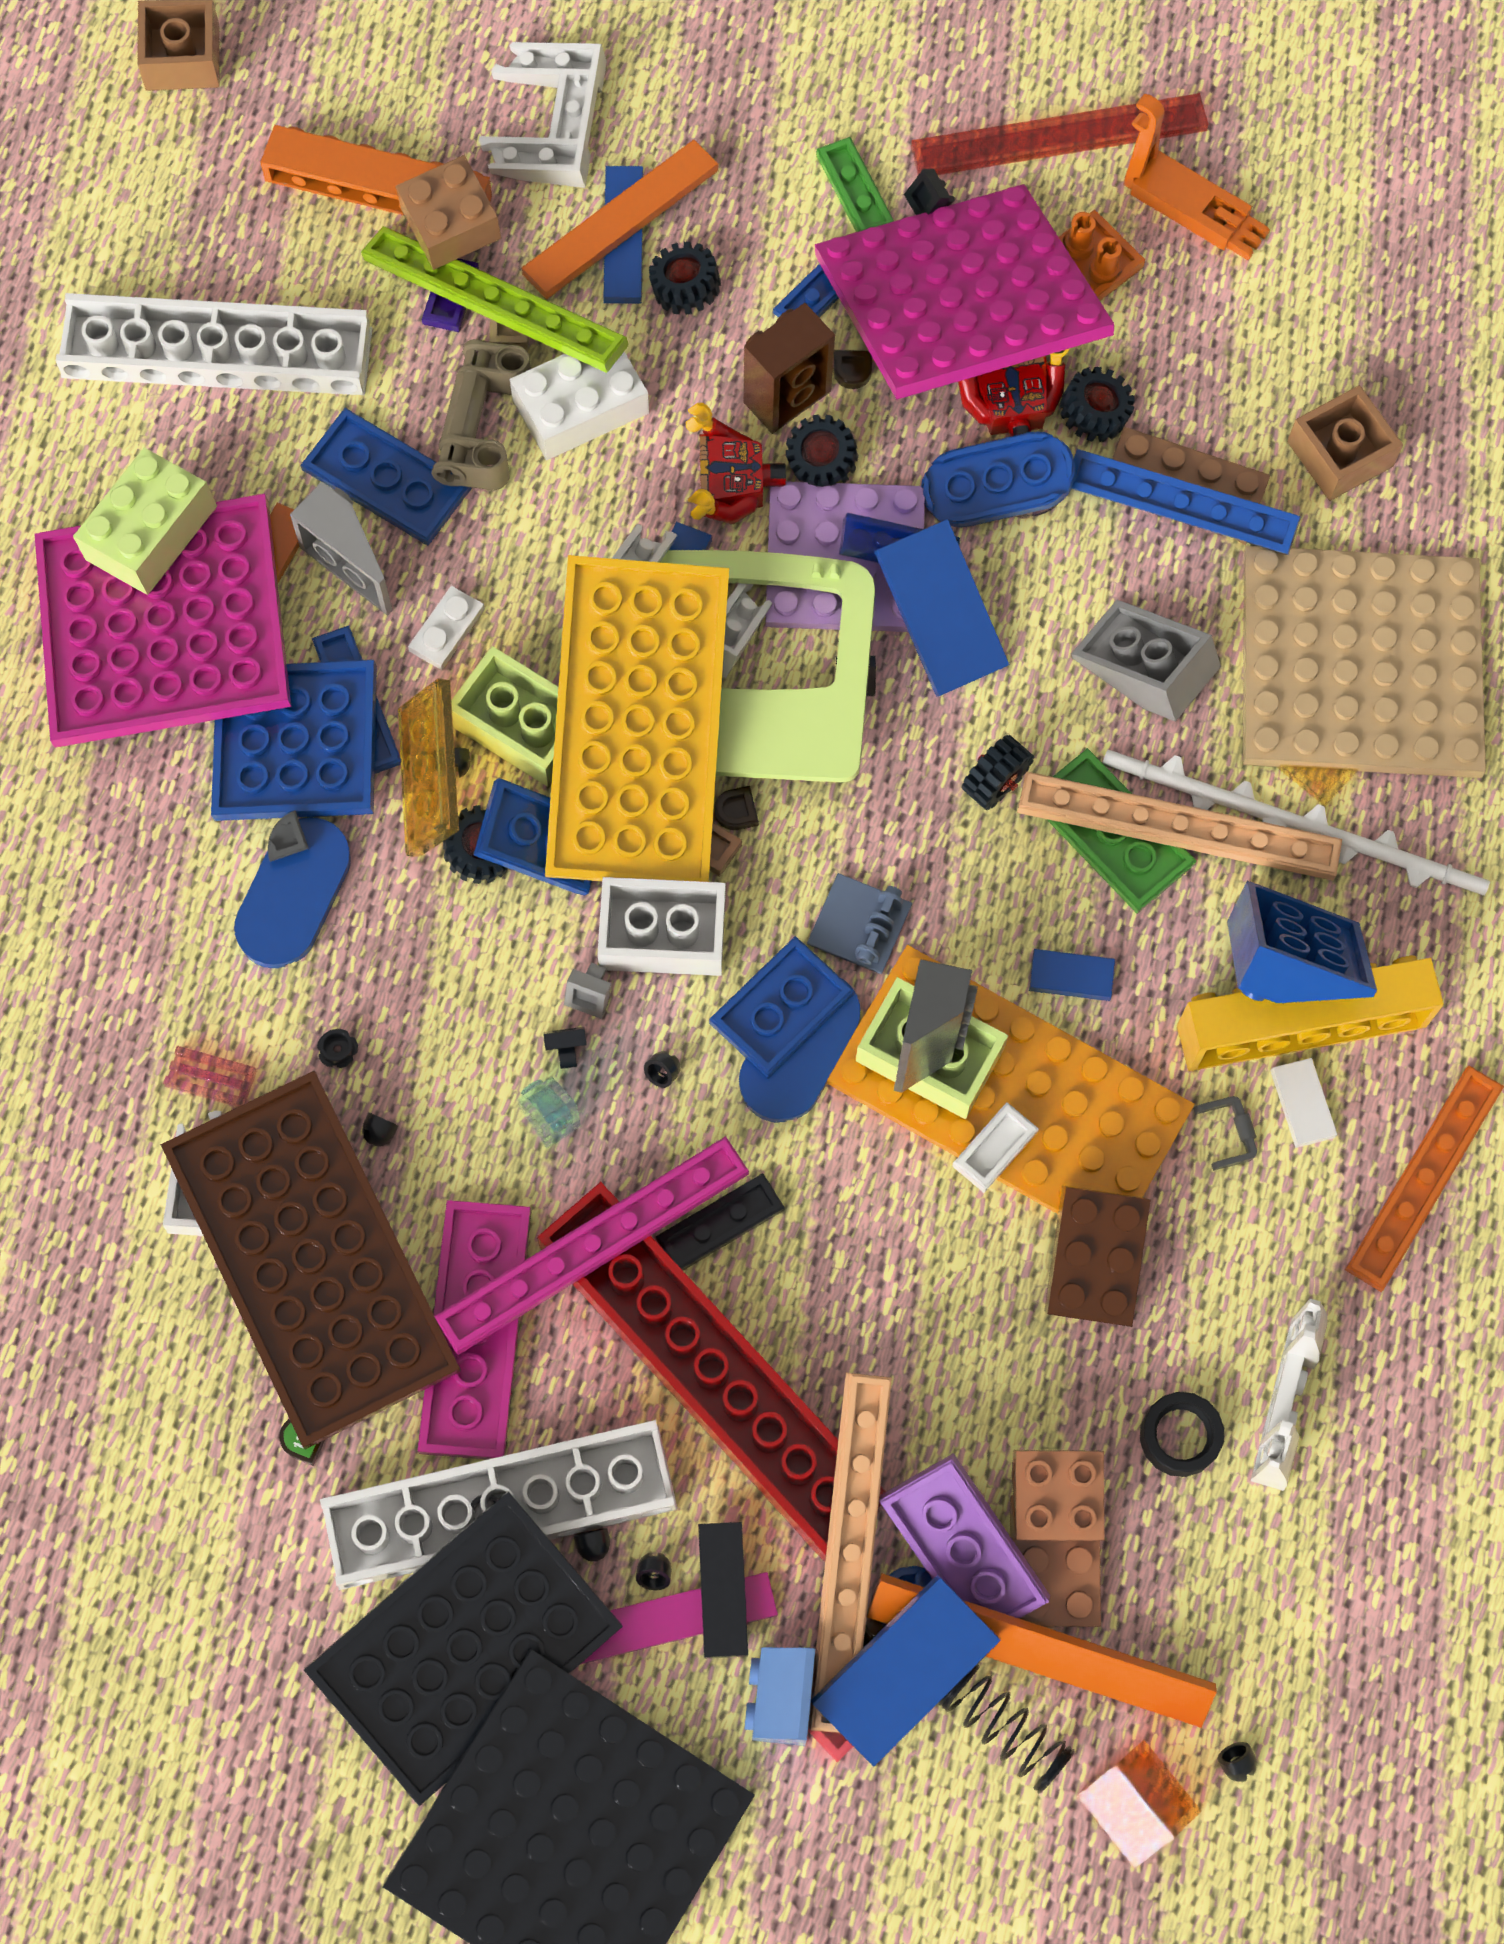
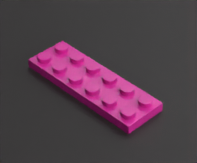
M447 1200L434 1316L526 1260L531 1207ZM520 1317L457 1355L442 1331L461 1372L424 1390L417 1450L419 1454L484 1460L505 1456Z

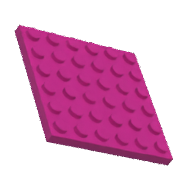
M1025 184L946 207H940L931 214L925 212L905 217L901 220L815 244V256L896 400L1114 335V322Z
M265 493L216 502V509L148 595L85 560L73 538V535L81 525L34 534L50 741L55 748L291 707L269 501Z

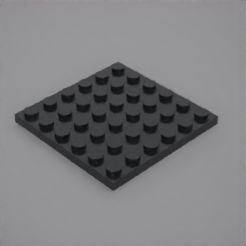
M530 1649L385 1879L382 1887L469 1944H667L755 1795Z

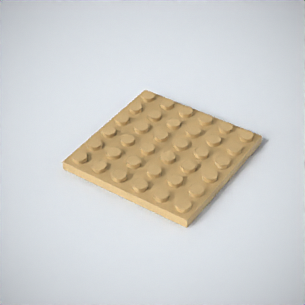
M1246 546L1244 550L1243 765L1482 778L1486 772L1479 558L1291 548L1289 555L1260 546Z

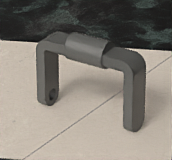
M1235 1096L1204 1103L1193 1108L1196 1115L1232 1106L1235 1115L1233 1120L1240 1141L1244 1143L1247 1152L1246 1154L1212 1163L1213 1171L1252 1161L1257 1154L1254 1142L1257 1136L1249 1113L1245 1114L1241 1100Z

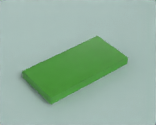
M1088 748L1053 776L1055 778L1132 794ZM1048 820L1136 914L1197 863V860L1183 848Z

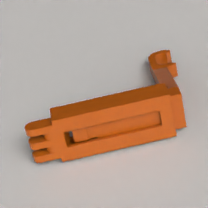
M1143 94L1136 103V106L1145 113H1139L1131 123L1140 132L1123 185L1131 189L1130 195L1223 251L1228 248L1249 260L1254 254L1252 248L1256 250L1262 243L1260 238H1266L1270 232L1269 228L1250 216L1253 206L1159 151L1160 132L1165 110L1160 101L1155 97Z

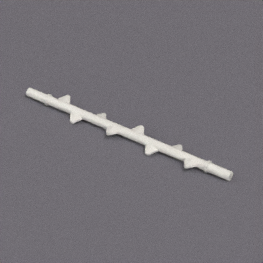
M1109 749L1106 751L1103 760L1104 765L1140 777L1139 780L1144 778L1190 794L1195 808L1208 810L1216 803L1260 818L1265 823L1342 839L1339 863L1346 864L1357 853H1362L1405 868L1409 884L1414 888H1417L1431 877L1442 881L1441 884L1443 885L1449 883L1485 896L1488 890L1490 880L1452 868L1451 864L1446 866L1399 850L1393 831L1387 830L1373 841L1328 825L1325 807L1322 805H1316L1305 816H1301L1255 800L1252 785L1248 781H1244L1234 790L1228 791L1187 777L1184 774L1182 758L1179 756H1173L1162 767L1149 764V760L1144 762Z

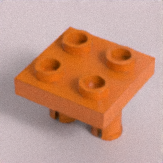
M1095 209L1090 213L1079 212L1075 214L1071 221V228L1059 236V239L1099 301L1144 268L1146 259Z

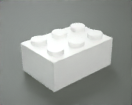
M623 352L607 373L567 354H563L510 378L512 400L546 461L649 414L648 391L625 352Z
M603 877L598 940L599 966L607 968V971L722 976L726 883Z

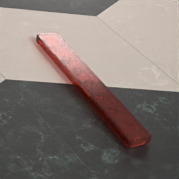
M1200 93L1159 100L1165 110L1160 139L1207 131L1209 124ZM1136 104L915 139L911 140V150L918 175L923 169H934L937 175L1136 143L1140 131L1131 123L1139 113L1145 112L1139 110Z

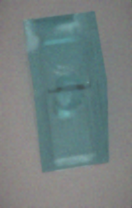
M553 1077L545 1082L541 1079L532 1082L522 1090V1096L517 1099L520 1111L546 1149L581 1127L577 1104Z

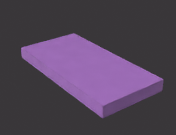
M954 1453L881 1494L879 1502L931 1578L933 1579L938 1574L962 1600L1016 1618H1021L1049 1602L1050 1594Z

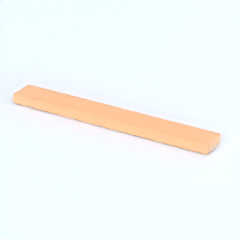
M1027 771L1017 811L1020 814L1334 881L1337 874L1342 839Z
M847 1372L845 1376L811 1699L863 1649L892 1382L891 1377ZM810 1702L808 1729L840 1733Z

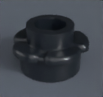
M330 1030L318 1041L319 1059L327 1067H347L353 1062V1055L358 1052V1043L354 1037L349 1036L346 1030ZM340 1046L341 1051L334 1052V1048Z

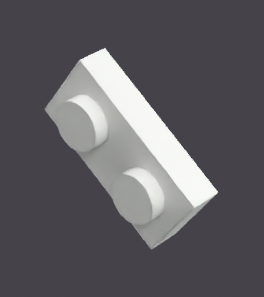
M450 586L409 644V652L443 670L485 610L484 604L457 588Z

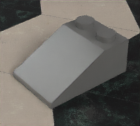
M321 481L290 514L299 546L308 555L388 616L393 610L385 578L353 509V501L340 488L336 487L333 490Z
M1120 600L1114 602L1071 653L1074 660L1143 709L1175 722L1221 667L1212 635Z

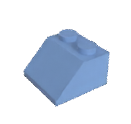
M761 1647L760 1658L751 1657L749 1685L758 1686L756 1703L747 1702L744 1730H753L752 1741L805 1746L808 1735L815 1648Z

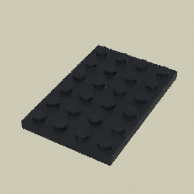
M507 1491L304 1668V1671L420 1806L448 1781L530 1649L570 1674L621 1629L623 1625L511 1493Z

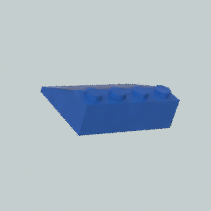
M1247 880L1227 921L1237 986L1244 995L1256 1001L1267 999L1275 1003L1374 997L1377 987L1359 922Z

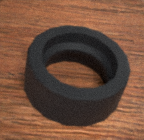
M1175 1392L1161 1397L1149 1408L1140 1426V1443L1145 1457L1156 1469L1170 1476L1188 1477L1202 1472L1218 1457L1224 1444V1425L1219 1412L1208 1400L1195 1393ZM1177 1409L1188 1410L1196 1414L1204 1423L1207 1431V1440L1203 1450L1196 1457L1187 1460L1175 1459L1167 1455L1160 1447L1157 1439V1426L1161 1418L1168 1412Z

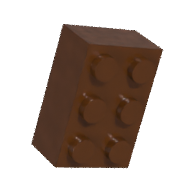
M803 303L795 310L789 309L785 311L774 325L764 332L758 331L754 333L744 346L743 403L772 434L831 392L835 334L806 303Z
M1062 1186L1044 1309L1047 1314L1128 1327L1133 1326L1150 1199Z

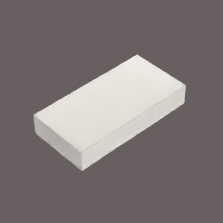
M1312 1058L1273 1067L1270 1072L1295 1148L1335 1138L1337 1132Z
M1006 1102L953 1162L952 1167L985 1193L1038 1133L1039 1128Z

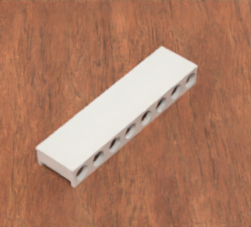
M65 294L67 306L60 353L56 355V363L61 372V378L365 396L372 327H370L367 310Z
M656 1420L320 1499L338 1589L343 1590L414 1573L473 1522L474 1518L476 1519L494 1503L488 1499L491 1495L499 1499L507 1491L511 1493L550 1540L678 1510L662 1438ZM481 1495L480 1503L473 1510L471 1506L472 1501Z

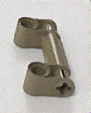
M472 339L463 346L462 353L465 358L463 366L457 370L438 446L441 453L439 461L433 465L432 476L438 482L448 486H466L495 491L503 488L508 483L510 472L504 445L496 440L476 439L486 394L488 391L512 396L510 378L530 370V358L527 350L518 345L489 343L483 340Z

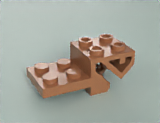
M1014 1450L1011 1474L1013 1495L1010 1496V1536H1012V1540L1050 1594L1048 1603L1019 1619L1043 1627H1101L1100 1541H1105L1104 1451Z

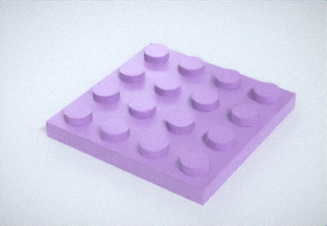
M786 481L785 486L770 487L768 552L853 561L860 564L869 571L874 579L875 605L872 631L908 632L874 551L924 530V486L922 488L921 486L836 483L832 486L819 487L809 485L807 482ZM767 585L766 601L770 600L772 605L766 614L765 627L840 630L842 598L838 594L812 589Z

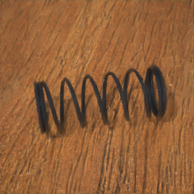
M976 1665L939 1702V1706H942V1709L949 1712L962 1702L963 1698L951 1705L957 1694L978 1671L979 1665ZM992 1676L984 1677L971 1688L970 1692H973L987 1681L963 1722L964 1728L973 1725L984 1713L982 1712L970 1720L989 1689ZM1004 1692L989 1704L987 1709L995 1706L1006 1697L984 1733L982 1744L989 1743L998 1735L1000 1730L988 1737L1009 1702L1010 1692ZM1023 1708L1018 1711L1003 1726L1005 1727L1007 1724L1012 1723L1024 1713L1017 1728L1000 1755V1761L1006 1760L1016 1752L1017 1747L1012 1748L1007 1753L1028 1717L1029 1708ZM1047 1725L1038 1726L1025 1737L1024 1741L1029 1740L1042 1730L1041 1735L1018 1772L1019 1777L1025 1776L1034 1768L1036 1763L1028 1767L1027 1765L1041 1744L1047 1732ZM1065 1741L1055 1743L1039 1759L1041 1760L1043 1757L1048 1756L1057 1747L1061 1746L1046 1774L1042 1775L1033 1787L1034 1791L1037 1790V1794L1042 1793L1074 1755L1075 1749H1071V1746L1065 1748Z

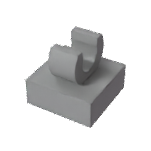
M591 963L586 974L573 969L567 980L564 1005L602 1019L608 1006L611 983L602 980L607 968Z

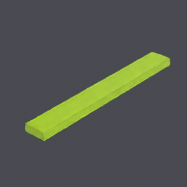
M382 226L361 251L363 259L368 263L606 373L629 346L626 336L457 259L433 270L418 241L385 226Z

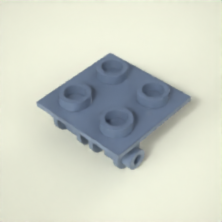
M838 873L807 945L882 975L910 911L912 902L900 898L902 891L896 887L887 886L886 891H882Z

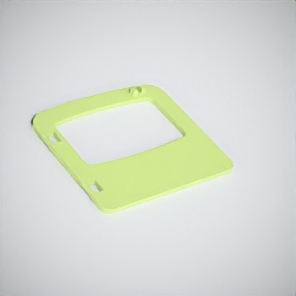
M727 550L667 551L661 563L729 568L728 583L812 589L835 593L842 598L836 675L834 682L830 686L807 689L766 690L721 688L716 776L825 782H849L855 779L859 774L861 765L875 605L874 579L869 571L853 561L785 553Z

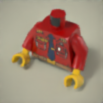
M1069 349L1049 354L1051 355V360L1047 363L1046 357L1042 356L958 381L963 408L979 424L987 425L990 435L1008 433L1009 437L1029 433L1031 430L1043 429L1045 418L1054 414L1064 393L1066 364L1062 362V357L1067 354Z
M696 403L688 409V412L696 417L686 421V428L690 432H697L703 429V434H700L701 489L695 491L688 498L689 503L697 504L691 511V516L695 520L707 517L723 523L735 524L754 513L756 508L763 507V487L786 485V464H763L762 444L758 441H753V439L712 417L711 409L706 404Z

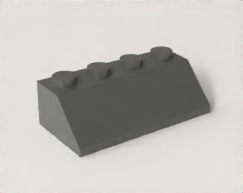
M920 959L894 1091L904 1092L952 1062L955 1048L963 1050L978 986L969 985L972 970Z

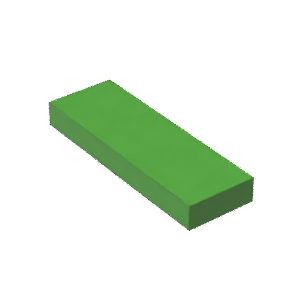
M851 137L816 149V156L856 232L894 222Z

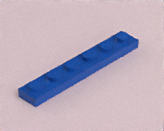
M1076 450L1074 456L1076 477L1072 487L1074 490L1289 555L1301 519L1298 515L1087 451Z

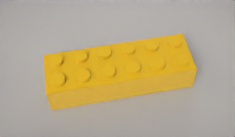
M1410 955L1394 960L1392 965L1377 967L1376 963H1370L1377 991L1374 997L1275 1003L1267 999L1263 1001L1253 1000L1244 995L1238 988L1234 989L1232 994L1216 997V994L1213 992L1194 996L1191 1002L1187 1003L1177 1024L1188 1072L1426 1028L1444 1005L1432 959L1417 960L1416 956Z

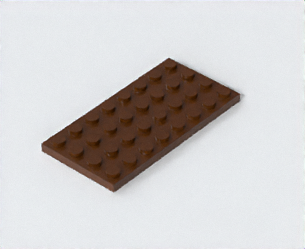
M315 1070L160 1144L304 1449L461 1372Z

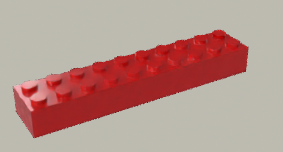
M599 1182L537 1236L540 1249L546 1248L619 1201L602 1182ZM652 1236L647 1237L573 1283L572 1285L825 1562L839 1441ZM880 1486L879 1499H880L881 1494H883V1493L886 1492L881 1486ZM880 1502L878 1504V1513L883 1509Z

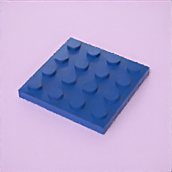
M374 660L287 664L291 707L215 720L211 816L214 821L282 818L294 810L298 817L374 814L377 666Z

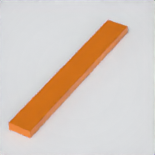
M881 1573L868 1607L867 1618L888 1624L924 1587ZM963 1600L1001 1640L985 1657L1202 1728L1217 1693L1216 1683Z

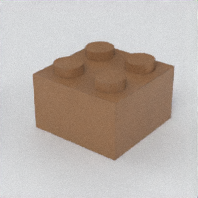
M213 0L138 1L137 64L146 91L220 88L219 21Z
M465 155L395 186L400 207L433 270L502 239L498 217Z
M1360 385L1295 419L1287 440L1329 501L1394 467L1403 447L1402 442Z

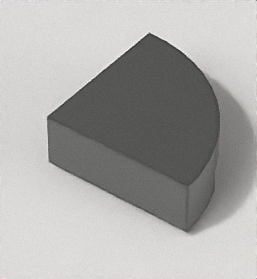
M295 810L282 817L270 834L268 842L270 862L309 849Z

